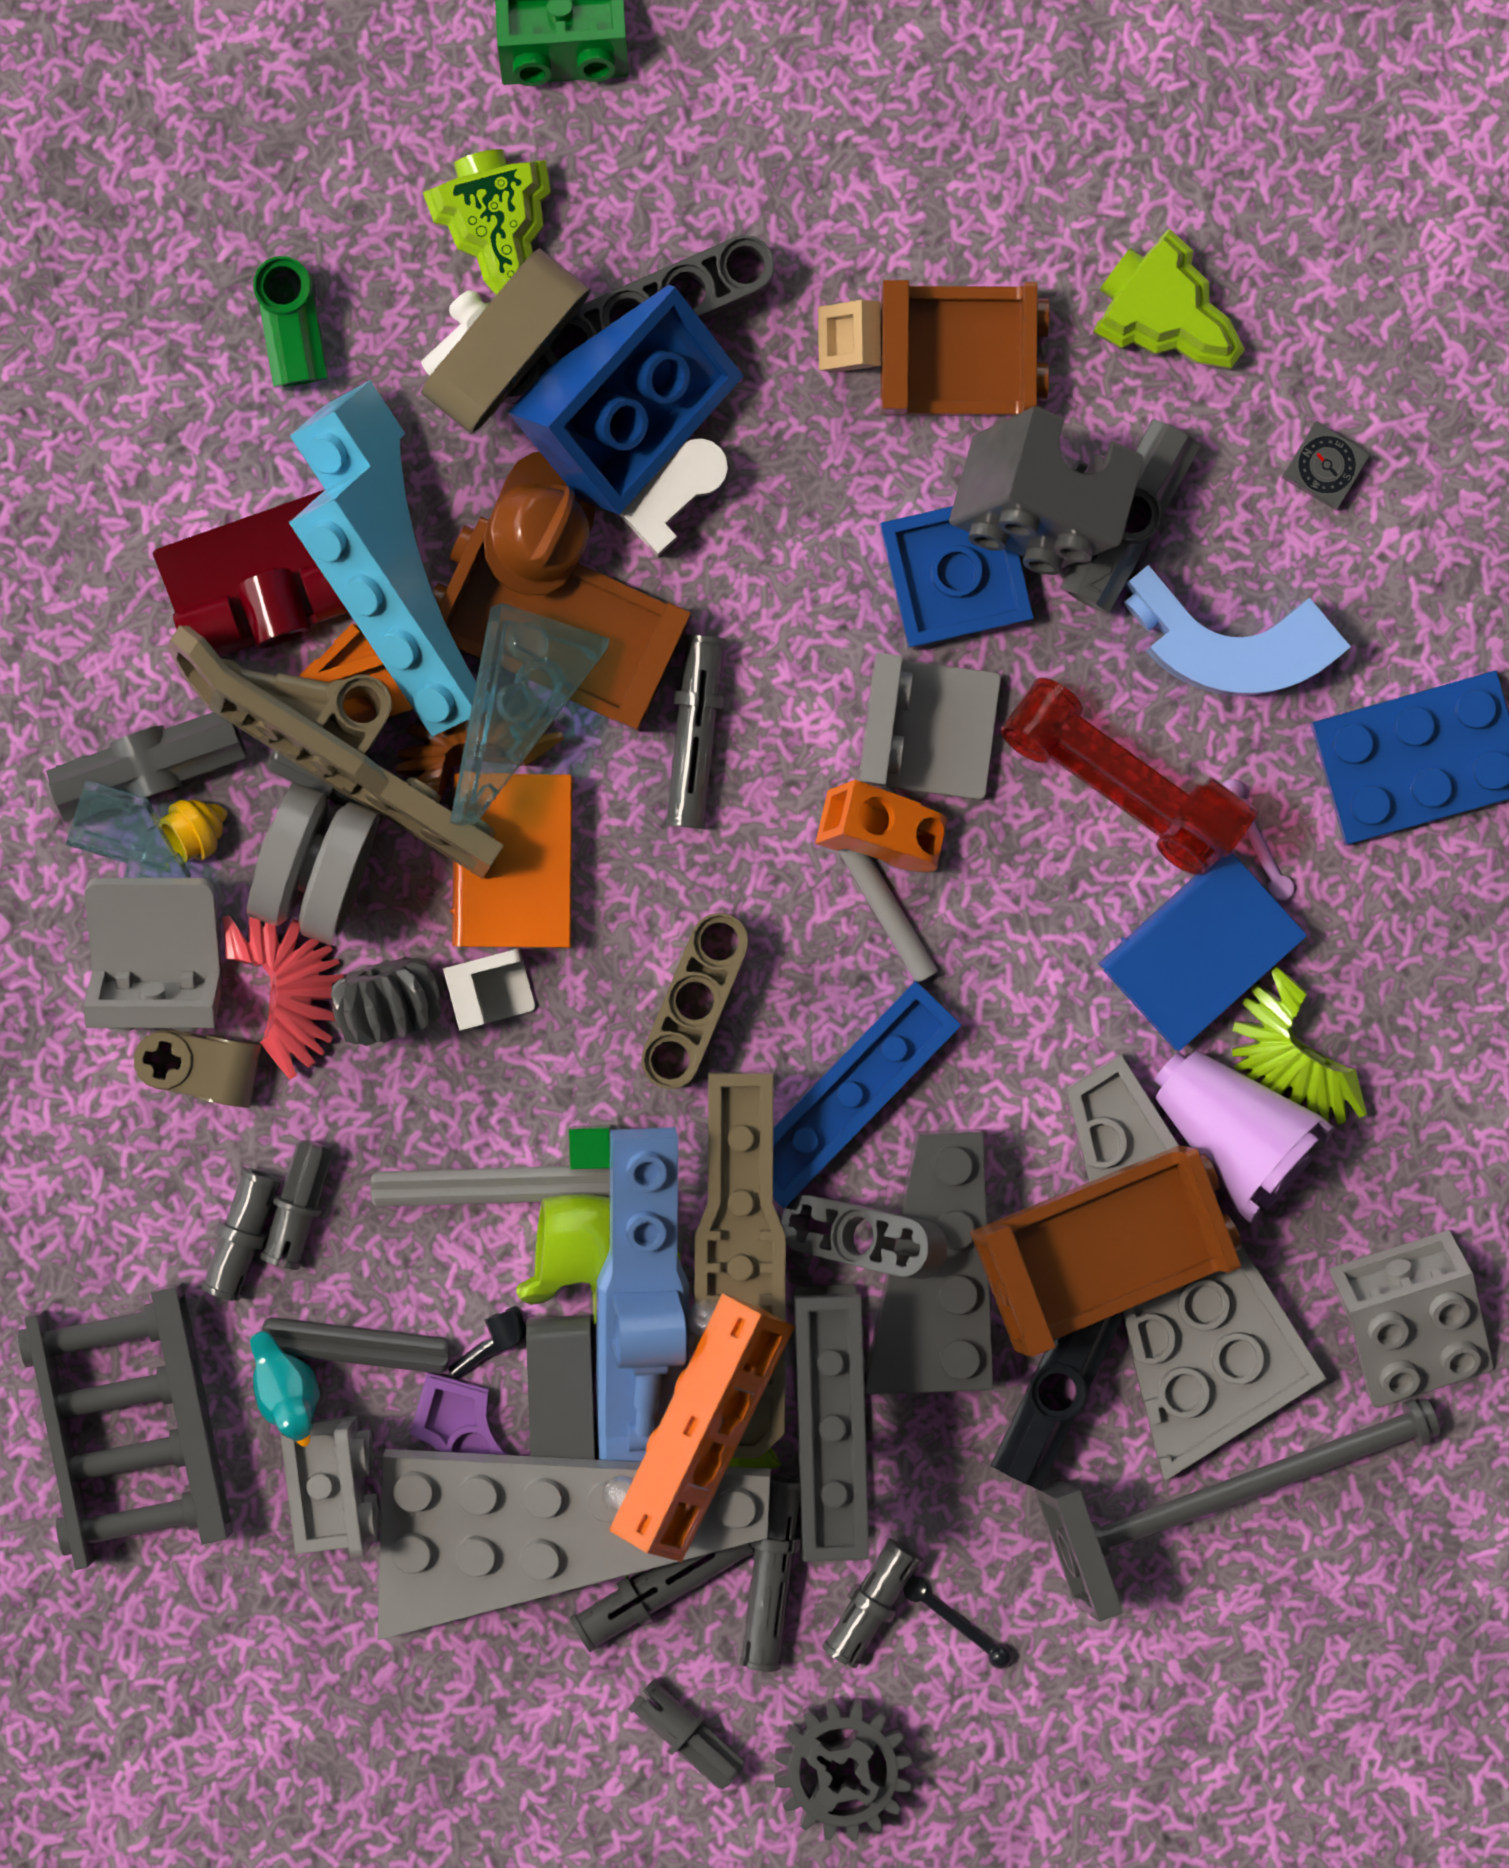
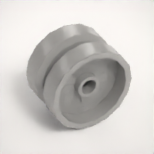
M293 783L284 796L262 844L249 894L247 916L279 926L291 916L301 893H305L299 915L301 934L333 946L343 930L366 869L378 830L380 812L349 802L336 812L324 836L322 834L328 814L326 794L298 783Z

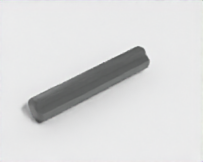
M272 1317L266 1319L262 1326V1331H268L284 1353L296 1357L439 1374L445 1372L448 1367L450 1343L446 1338Z

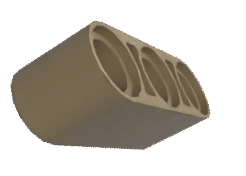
M540 248L537 249L520 266L441 361L424 384L421 393L466 431L474 434L488 421L573 319L587 300L591 289Z
M724 913L707 915L697 923L691 933L643 1049L641 1059L643 1072L649 1081L658 1087L666 1089L680 1088L692 1080L699 1068L747 951L748 937L746 929L732 915ZM714 923L728 924L737 933L739 941L737 950L728 959H712L702 949V933L708 926ZM687 983H703L713 993V1008L703 1018H688L677 1007V993ZM663 1042H678L688 1052L689 1065L685 1072L677 1077H664L653 1066V1051Z

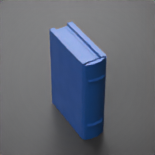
M1225 848L1204 868H1198L1193 878L1127 937H1121V943L1097 964L1100 968H1104L1103 971L1173 1049L1180 1051L1307 935L1230 850Z

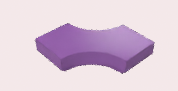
M427 1372L410 1434L433 1446L438 1452L510 1455L495 1438L487 1414L489 1388L441 1374Z

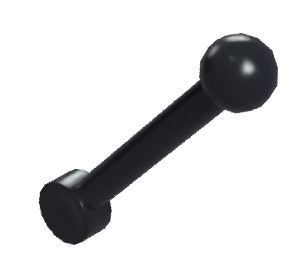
M913 1576L903 1590L908 1600L912 1602L922 1601L985 1651L993 1667L1004 1669L1012 1663L1013 1652L1009 1646L992 1642L928 1591V1584L923 1578Z

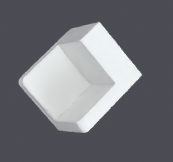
M520 948L443 968L459 1031L527 1013L535 1008Z

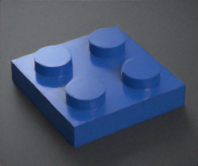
M953 506L879 524L908 649L1034 619L1019 555L1007 549L993 551L972 544L968 540L969 532L950 524L949 518Z

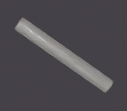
M848 849L838 851L913 979L919 983L938 972V969L871 856Z

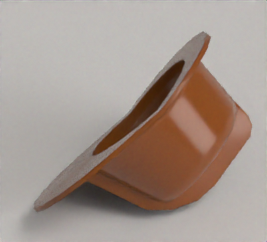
M533 452L518 460L507 475L494 509L488 519L483 538L485 559L494 577L509 590L526 596L548 594L566 582L586 550L595 515L593 505L579 500L574 494V489L567 486L540 452Z

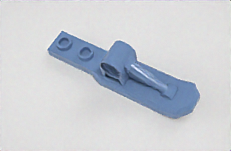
M675 1127L610 1130V1250L597 1278L596 1430L598 1460L642 1462L646 1454L648 1439L660 1425L674 1396L676 1381L682 1371L688 1366L689 1282L677 1255L678 1134Z

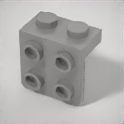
M205 878L91 879L87 883L84 893L92 963V975L83 1006L86 1028H108L118 1032L129 1031L135 1028H172L182 1032L194 1031L199 1028H215L223 989L215 887L213 883Z
M358 1415L315 1420L311 1430L310 1443L305 1447L300 1446L296 1441L280 1433L295 1554L348 1548L350 1559L364 1558L372 1543L377 1541V1532H381L380 1498L378 1493L368 1494L366 1476H369V1469L375 1467L371 1431H360Z

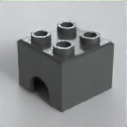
M1034 406L972 437L949 522L953 526L969 532L968 540L980 548L993 551L1007 549L1023 556V565L1028 569L1041 574L1056 575L1060 573L1061 568L1076 562H1089L1092 556L1114 548L1121 543L1144 458L1142 454L1111 441L1106 457L1100 454L1093 455L1092 470L1085 472L1088 464L1080 460L1070 468L1060 450V436L1064 425V418Z

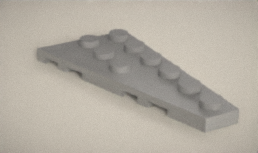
M1121 1054L1066 1087L1089 1182L1179 1146ZM1243 1246L1241 1250L1236 1251L1241 1264L1240 1269L1231 1273L1215 1272L1121 1312L1161 1476L1164 1481L1326 1379Z
M385 1449L382 1463L377 1641L679 1562L648 1554L609 1531L641 1462ZM727 1467L683 1560L767 1539L771 1468Z

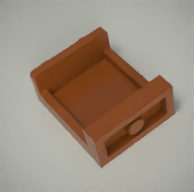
M883 280L881 287L880 415L1015 416L1037 406V401H1047L1049 367L1048 362H1037V337H1048L1049 299L1037 298V282H1024L1023 286L1018 287L909 286V280Z

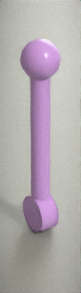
M1236 779L1226 780L1220 787V797L1224 802L1232 805L1270 880L1268 883L1269 894L1276 900L1288 899L1294 891L1293 882L1287 876L1280 874L1243 800L1244 786Z

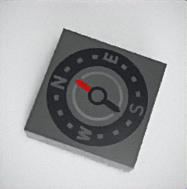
M1316 421L1313 423L1281 478L1336 510L1369 458L1370 453Z

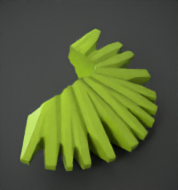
M1275 965L1271 968V973L1281 999L1255 983L1251 990L1259 1002L1246 996L1242 1004L1262 1024L1234 1022L1232 1031L1258 1040L1232 1048V1057L1247 1056L1234 1064L1235 1070L1252 1069L1245 1075L1252 1080L1265 1075L1259 1084L1280 1095L1288 1087H1292L1289 1098L1291 1101L1300 1105L1307 1096L1308 1110L1316 1114L1319 1110L1321 1116L1328 1122L1330 1107H1332L1337 1125L1346 1123L1345 1100L1349 1102L1359 1118L1367 1115L1356 1069L1348 1068L1325 1057L1302 1043L1293 1034L1292 1020L1297 1017L1307 991Z

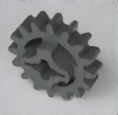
M835 1698L828 1699L827 1715L819 1717L810 1707L805 1708L803 1711L807 1726L802 1730L797 1726L788 1724L785 1728V1735L793 1744L792 1748L780 1747L776 1748L775 1760L788 1766L787 1770L774 1774L775 1787L792 1789L782 1800L783 1808L787 1812L802 1807L804 1811L801 1815L800 1827L806 1831L818 1820L823 1823L824 1839L830 1841L836 1833L837 1827H846L851 1841L858 1840L859 1824L867 1822L877 1833L883 1830L879 1813L884 1809L889 1813L898 1815L901 1811V1805L893 1795L894 1791L905 1792L911 1789L910 1778L898 1773L899 1769L906 1768L912 1764L910 1752L894 1751V1748L904 1739L901 1729L898 1727L884 1732L882 1728L886 1720L885 1712L879 1709L869 1719L863 1717L862 1702L858 1699H854L848 1713L840 1712ZM835 1729L853 1730L849 1737L828 1741L821 1736L825 1732ZM876 1745L881 1749L886 1762V1772L883 1781L878 1779V1776L868 1768V1760L873 1755V1749ZM802 1757L807 1760L810 1766L817 1770L818 1780L810 1793L806 1791L800 1777ZM849 1757L854 1759V1771L860 1781L856 1778L852 1780L847 1776L841 1777L838 1782L832 1781V1769L826 1759L830 1762L834 1760L839 1764L846 1762ZM858 1799L863 1803V1805L853 1809H834L839 1802Z

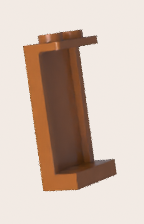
M480 516L475 529L464 525L449 557V560L458 563L448 587L438 583L433 590L445 624L457 648L639 732L688 626L691 612L669 602L665 604L577 563L566 582L548 594L526 596L511 591L494 577L485 559L483 538L488 519Z
M1175 1146L970 1231L1015 1352L1034 1357L1055 1348L1053 1340L1215 1272L1231 1273L1241 1268L1236 1251L1241 1250V1239L1232 1219L1227 1214L1222 1215L1214 1194V1191L1219 1189L1218 1177L1211 1161L1205 1154L1200 1155L1196 1148Z

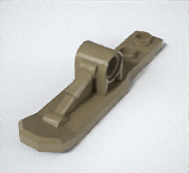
M178 627L170 639L168 651L184 679L208 709L345 796L374 811L380 812L388 820L483 879L504 846L493 838L496 834L494 829L472 814L463 813L461 817L457 816L438 804L441 800L440 795L425 783L414 778H408L405 783L366 756L381 734L392 709L389 691L380 680L369 675H355L346 680H335L329 683L277 673L276 676L240 669L236 662L229 659L222 660L205 638L191 627ZM351 698L367 700L373 706L376 718L368 723L352 721L346 715L343 703Z
M708 1072V1203L695 1233L694 1352L722 1293L756 1305L785 1321L786 1235L773 1204V1072ZM785 1349L732 1458H760L785 1434Z

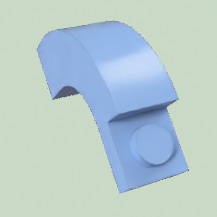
M1149 565L1124 586L1132 595L1124 604L1134 618L1147 631H1150L1157 625L1164 634L1147 648L1145 652L1174 677L1208 692L1229 696H1254L1280 691L1319 673L1351 647L1311 598L1301 602L1278 623L1263 633L1248 637H1230L1215 633L1198 623Z

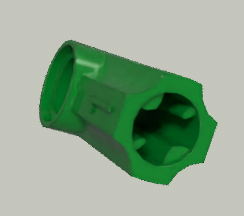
M275 256L258 267L253 278V291L260 306L273 387H290L328 380L329 376L315 299L316 284L313 276L299 261L291 257ZM292 271L297 273L301 280L299 296L293 302L286 305L274 303L269 295V284L272 278L280 272Z

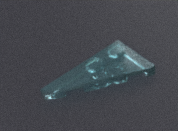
M505 603L490 608L450 823L463 826L478 822L608 649L609 638Z

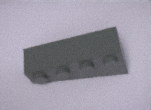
M980 1129L916 1131L899 1214L930 1221L940 1227L947 1242V1256L940 1271L927 1279L899 1277L886 1273L864 1376V1395L993 1390L989 1282L970 1231L987 1225L983 1131ZM896 1239L894 1250L910 1253L918 1257L920 1244L909 1240Z

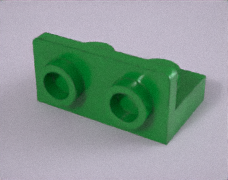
M495 0L497 47L501 78L504 85L539 86L546 82L574 80L601 82L609 78L627 77L629 75L624 0Z

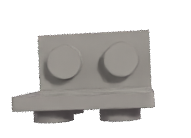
M877 653L874 658L858 781L872 786L982 799L986 794L1001 680L1000 675L995 672L903 661V656Z
M1450 1230L1329 1268L1335 1293L1352 1326L1367 1393L1373 1407L1379 1408L1488 1373L1493 1369L1473 1273Z

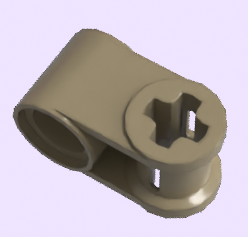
M173 1029L159 1030L146 1036L138 1044L134 1053V1068L138 1077L146 1085L153 1088L193 1095L194 1098L208 1102L250 1108L262 1045L251 1041L242 1043L226 1040L225 1036L206 1034L203 1036ZM166 1041L172 1044V1054L176 1057H181V1066L172 1067L168 1070L166 1076H161L157 1074L158 1064L148 1060L149 1051L159 1050L163 1042Z

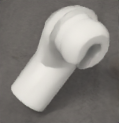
M468 290L450 305V315L460 325L421 361L423 368L429 375L433 373L490 304V302L484 304L477 292Z

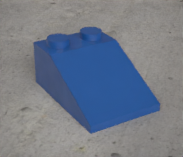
M667 285L552 364L511 408L508 414L567 486L574 489V494L579 500L620 515L744 375L677 288Z

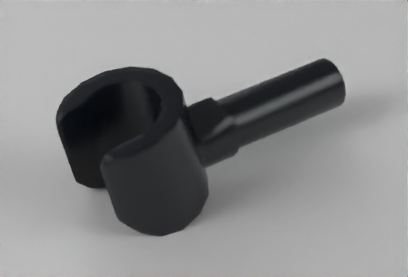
M517 1306L484 1319L492 1338L482 1341L448 1367L454 1378H461L487 1357L513 1347L526 1335V1324Z

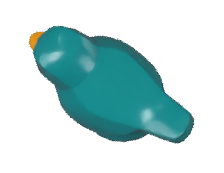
M258 1331L250 1339V1346L256 1363L253 1373V1389L258 1409L265 1420L276 1425L278 1431L283 1436L296 1441L300 1446H308L311 1430L314 1425L317 1403L320 1398V1389L316 1375L303 1360L284 1353L268 1331Z

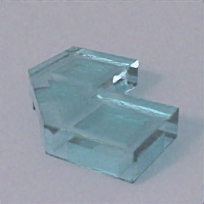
M85 780L65 845L126 863L123 878H191V872L180 853H176L160 826V819L148 799Z

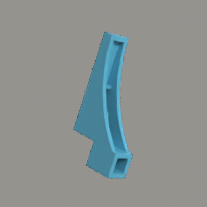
M371 380L325 404L290 435L325 490L289 524L433 737L479 715L489 702L466 666L445 624L428 582L416 544L406 500L400 453V438L405 435V432Z

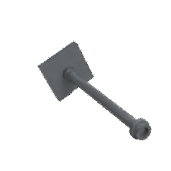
M1410 1399L1402 1403L1404 1414L1101 1527L1097 1521L1091 1522L1080 1489L1059 1479L1043 1484L1041 1490L1034 1488L1075 1607L1082 1612L1089 1613L1092 1618L1099 1622L1123 1613L1105 1560L1110 1559L1111 1550L1409 1439H1413L1418 1447L1430 1444V1438L1440 1435L1438 1419L1431 1404L1427 1399L1419 1402Z

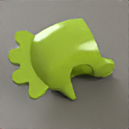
M563 1194L542 1199L536 1235L534 1276L517 1286L516 1292L521 1301L530 1305L542 1304L552 1299L562 1286L580 1282L588 1283L592 1290L594 1325L597 1324V1278L610 1250V1197L590 1194ZM677 1251V1255L681 1262L680 1253Z

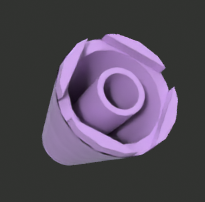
M1199 1051L1193 1052L1187 1058L1180 1052L1176 1053L1154 1079L1161 1086L1155 1099L1190 1147L1196 1148L1200 1155L1205 1154L1209 1158L1216 1171L1220 1188L1239 1214L1250 1223H1254L1258 1219L1260 1207L1256 1203L1258 1202L1268 1210L1315 1158L1308 1152L1319 1139L1326 1144L1335 1130V1127L1322 1116Z

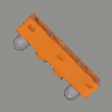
M723 1293L719 1302L703 1299L690 1307L687 1314V1323L690 1330L701 1338L687 1368L682 1371L676 1381L674 1396L660 1425L648 1439L646 1454L634 1479L625 1475L615 1476L605 1484L602 1494L606 1507L616 1514L609 1529L610 1532L648 1554L679 1562L683 1561L795 1328V1326L756 1305Z

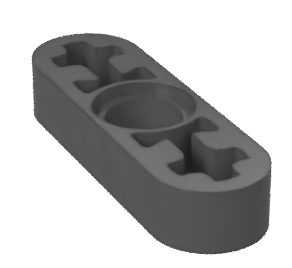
M800 1195L794 1198L786 1206L782 1215L781 1224L786 1235V1243L797 1252L899 1277L927 1279L934 1276L940 1271L946 1260L947 1242L945 1235L940 1227L930 1221L811 1195ZM810 1217L818 1221L833 1223L831 1235L816 1233L808 1229ZM866 1219L872 1227L873 1240L869 1249L865 1253L860 1254L854 1245V1232L858 1224ZM896 1239L909 1240L920 1244L918 1257L910 1253L895 1251Z

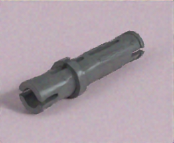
M685 634L686 649L681 691H674L673 704H678L679 710L674 755L672 758L667 818H665V825L705 829L706 823H704L712 764L717 709H723L724 696H718L723 646L726 643V639ZM701 671H702V672H703V675H702V684H701V693H700L698 722H697V726H696V725H695V720H696V711H697L698 699H699V683H700V674H701ZM695 737L696 741L691 778V788L690 792L688 793L693 739Z
M770 1474L767 1539L750 1543V1546L754 1548V1564L740 1665L747 1666L751 1670L773 1672L781 1669L782 1641L790 1591L791 1568L793 1566L794 1553L800 1552L801 1536L796 1534L798 1510L801 1501V1479H796L797 1477Z
M750 1543L714 1552L716 1554L714 1558L672 1583L667 1582L669 1577L706 1555L653 1568L633 1581L629 1577H625L617 1582L618 1590L599 1600L581 1613L574 1614L570 1617V1620L588 1651L592 1652L598 1645L639 1622L643 1627L652 1622L653 1617L651 1614L692 1589L701 1586L704 1582L746 1556L753 1555L754 1550ZM651 1588H658L656 1593L616 1617H610L609 1614Z

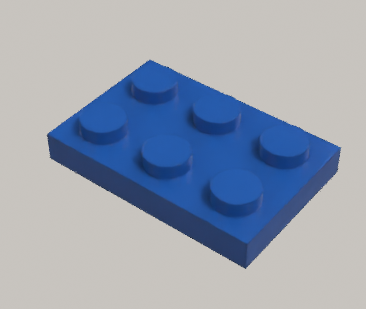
M1497 670L1310 723L1344 845L1509 799V713Z

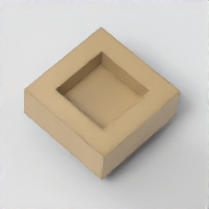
M856 300L818 307L819 371L844 372L881 366V311L879 301Z

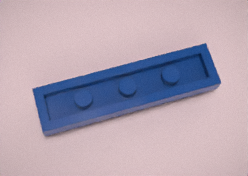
M914 981L773 1126V1199L783 1209L961 1026L917 981Z

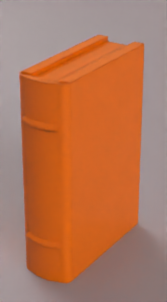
M454 774L453 806L450 810L459 817L463 813H469L480 818L494 829L496 834L493 838L504 846L483 879L453 861L452 909L449 910V913L452 914V946L571 947L572 775Z

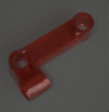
M1041 677L1036 679L1002 726L1001 734L1003 739L1016 752L1037 763H1046L1050 758L1158 835L1159 839L1156 846L1159 852L1171 864L1189 874L1203 875L1221 857H1227L1248 831L1259 813V810L1213 777L1209 778L1202 786L1199 784L1193 791L1187 794L1082 718L1083 706L1079 699L1066 687L1051 679Z

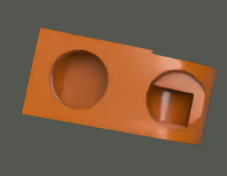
M852 780L827 790L815 844L835 851L842 849L852 850L883 860L889 865L904 870L932 872L938 867L948 820L943 814L923 807L919 802L858 780Z

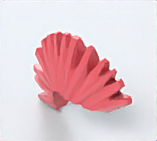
M230 915L224 916L222 921L225 958L244 964L253 963L254 966L262 965L270 976L271 990L268 1020L264 1037L259 1043L290 1080L297 1076L290 1054L309 1068L315 1061L305 1047L322 1056L325 1051L315 1039L329 1044L333 1039L331 1035L311 1021L335 1022L333 1012L313 1005L312 1001L332 999V984L344 978V975L318 974L340 964L339 959L322 962L321 959L333 951V949L328 945L313 951L320 941L312 938L294 950L300 931L299 921L296 919H292L279 943L276 926L264 922L262 927L260 920L249 917L247 942Z

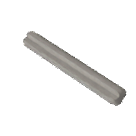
M570 1166L378 1171L371 1177L370 1193L372 1203L377 1207L542 1202L543 1198L563 1194H590L610 1197V1168L570 1169Z

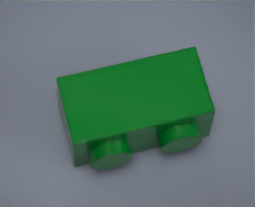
M611 1125L571 1126L569 1128L570 1169L610 1168Z

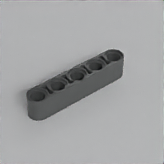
M742 235L733 237L584 303L559 335L564 332L574 331L582 334L589 340L610 325L611 317L619 308L628 305L637 307L667 285L673 286L682 280H693L699 283L705 290L704 300L693 309L704 323L754 301L767 292L772 284L774 275L772 251L765 242L755 236ZM749 254L760 260L764 271L759 279L753 283L743 284L731 278L727 267L730 261L737 255ZM553 343L529 370V375L525 382L515 387L503 403L516 404L552 364L560 360L552 352Z

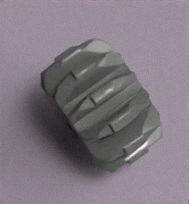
M405 956L397 960L390 961L387 959L379 964L367 965L366 968L359 971L349 972L345 978L339 979L331 987L332 1012L337 1028H341L345 1042L368 1046L376 1042H383L385 1044L399 1037L405 1038L407 1034L424 1030L428 1024L434 1023L441 1015L440 990L436 977L431 973L427 960Z

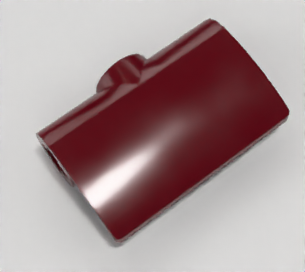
M324 490L155 549L153 557L175 611L173 620L176 630L179 626L191 627L205 638L219 657H223L256 645V648L263 649L291 641L307 634L311 630V625L347 613V609L289 524Z

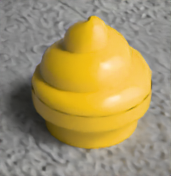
M178 800L171 804L168 808L169 814L159 819V828L167 846L175 857L181 862L186 863L193 858L202 861L213 855L217 850V840L223 834L224 827L222 822L227 818V810L220 805L205 804L199 800Z

